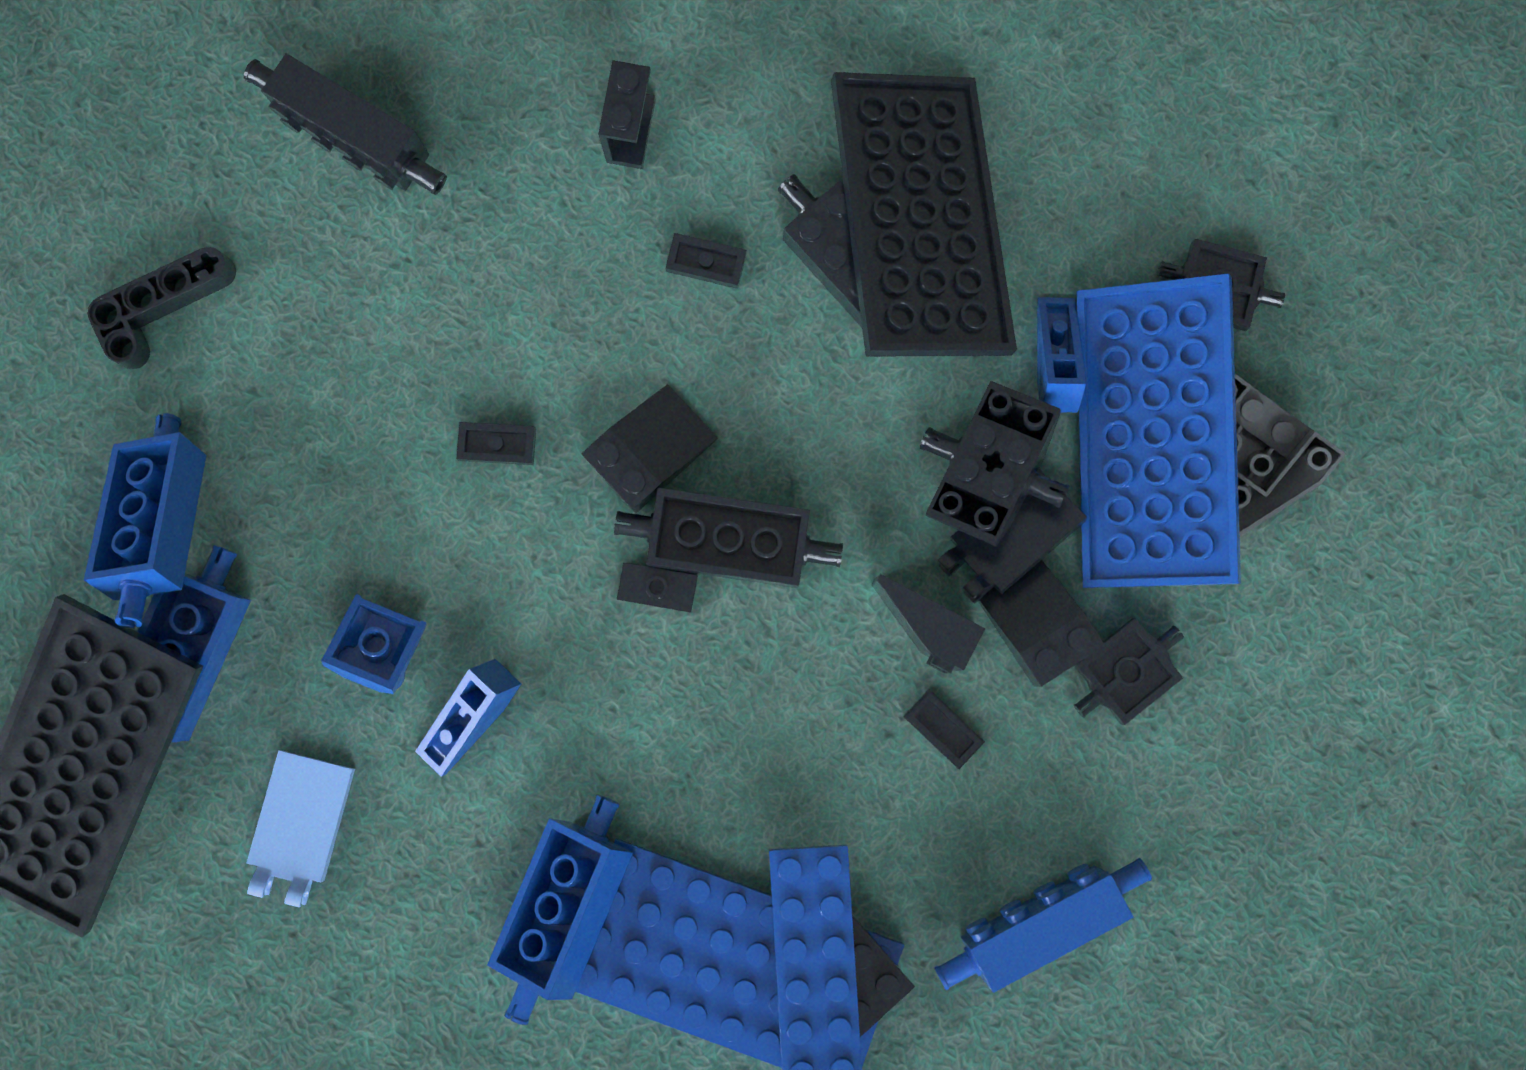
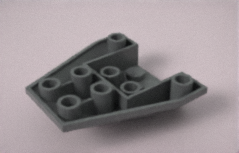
M1235 374L1239 533L1241 537L1320 486L1345 457L1346 453Z

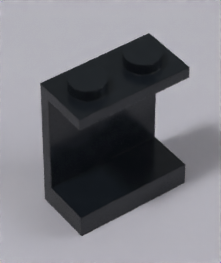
M612 60L598 132L606 163L643 169L656 101L655 95L646 94L651 71L649 66Z

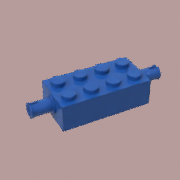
M163 413V416L161 414L156 416L153 437L113 444L84 581L112 600H120L115 623L126 628L142 626L147 596L182 590L206 454L179 432L181 419L173 414Z
M213 545V550L201 576L197 575L195 577L185 573L182 590L153 595L143 617L142 626L137 631L203 665L171 742L190 740L251 602L248 598L226 590V586L223 585L238 554L217 545Z
M596 795L595 803L585 826L549 818L487 966L518 983L508 1010L504 1014L507 1019H511V1021L517 1024L528 1025L538 996L546 1000H569L573 998L633 852L609 841V837L606 836L620 804L605 796Z
M1137 858L1132 863L1110 874L1108 871H1104L1095 865L1089 867L1088 864H1082L1067 873L1069 879L1058 885H1055L1054 882H1049L1033 891L1035 897L1023 904L1020 900L1006 904L999 910L1002 915L988 922L986 918H981L966 927L968 933L961 936L965 945L963 948L965 952L934 967L945 990L977 974L978 976L981 975L984 982L994 993L1134 918L1122 895L1152 880L1147 866L1141 858Z

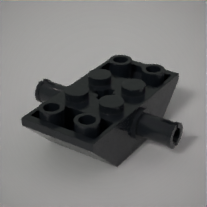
M990 381L963 437L958 440L929 427L925 432L928 436H923L920 449L949 460L950 465L925 515L997 546L1013 524L1025 497H1028V495L1037 497L1060 508L1070 486L1039 474V468L1046 456L1061 409ZM992 464H998L1001 466V469L995 468L993 472H988L987 467Z

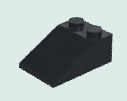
M667 384L611 426L581 454L636 514L657 495L658 488H665L710 447L718 437Z
M1043 560L1037 563L1002 595L993 587L978 601L1033 687H1042L1105 646L1085 613Z
M882 574L877 576L872 583V587L920 653L929 657L926 664L945 674H951L953 670L964 671L985 628Z

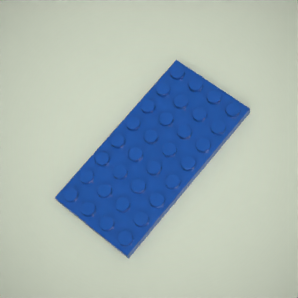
M1221 274L1077 291V318L1086 386L1079 407L1081 511L1087 516L1086 522L1082 524L1083 588L1241 584L1231 275Z
M616 838L615 844L633 852L575 992L782 1068L772 895ZM866 930L894 963L898 965L904 944ZM878 1022L860 1037L862 1066Z

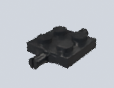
M1194 239L1191 242L1187 261L1183 266L1161 261L1157 271L1158 277L1161 276L1172 280L1230 274L1232 277L1233 328L1247 331L1250 328L1254 310L1259 303L1281 308L1284 303L1282 299L1285 298V293L1264 288L1263 273L1267 257L1199 239Z
M1136 618L1129 620L1103 641L1105 646L1074 665L1087 681L1091 691L1078 703L1074 704V708L1085 718L1087 714L1101 704L1111 711L1121 725H1126L1183 679L1182 675L1171 663L1169 653L1167 652L1168 649L1184 638L1183 634L1177 633L1180 630L1173 625L1157 639L1148 634Z

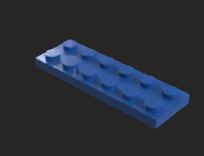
M848 845L769 849L782 1070H862Z

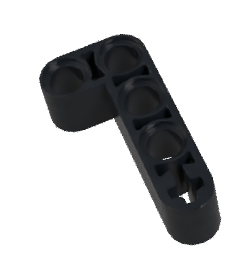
M204 247L94 299L88 307L87 314L108 359L128 369L141 368L150 357V348L141 327L227 287L235 279V265L216 248ZM215 262H217V263L214 265V268H215L216 271L211 274V272L214 270L212 264H214ZM186 277L185 286L175 292L177 281ZM151 293L150 303L145 307H141L143 297ZM117 309V317L108 324V315ZM132 342L131 353L123 357V348Z

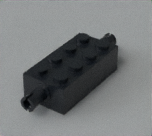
M285 53L274 71L257 59L252 60L247 65L244 72L245 81L261 89V92L271 102L268 107L281 117L280 121L294 132L300 133L303 129L312 136L311 140L328 152L335 148L343 154L342 159L359 171H362L365 166L375 174L373 178L390 190H393L396 185L406 191L412 181L429 190L433 195L438 194L443 188L447 175L425 163L429 153L413 129Z
M793 174L788 177L789 183L785 180L778 188V192L799 212L798 217L784 228L783 241L862 328L844 184L839 180L821 197L815 198L798 177Z
M664 488L657 489L655 509L651 516L617 511L615 520L631 525L615 523L614 535L647 539L649 548L646 564L649 567L791 588L799 587L802 565H806V562L832 565L840 568L842 556L829 555L826 552L841 554L843 551V543L838 544L810 539V535H807L810 514L808 509Z

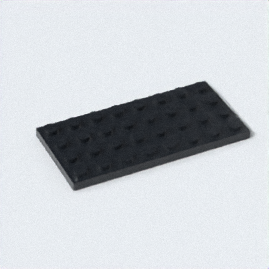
M834 72L831 78V88L866 357L1012 356L1017 351L975 78Z
M65 594L54 599L0 734V895L82 938L93 927L203 665L131 628L117 625L114 619Z

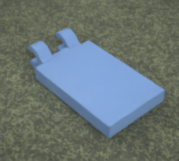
M278 750L246 862L247 864L257 866L249 883L247 894L261 898L264 897V894L269 895L274 877L292 881L286 894L285 904L301 907V904L306 905L312 881L320 883L325 881L355 772L354 768Z

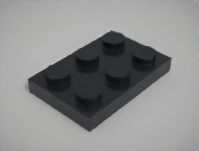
M852 915L861 1037L915 986Z

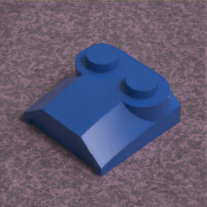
M356 594L321 662L323 666L341 677L378 692L394 694L396 689L404 682L405 671L427 624L424 621L419 622L367 601Z

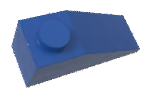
M1038 297L1037 385L1039 400L1060 408L1061 412L1078 413L1086 386L1075 298Z
M496 659L470 668L415 752L441 777L446 775L501 715L522 683Z

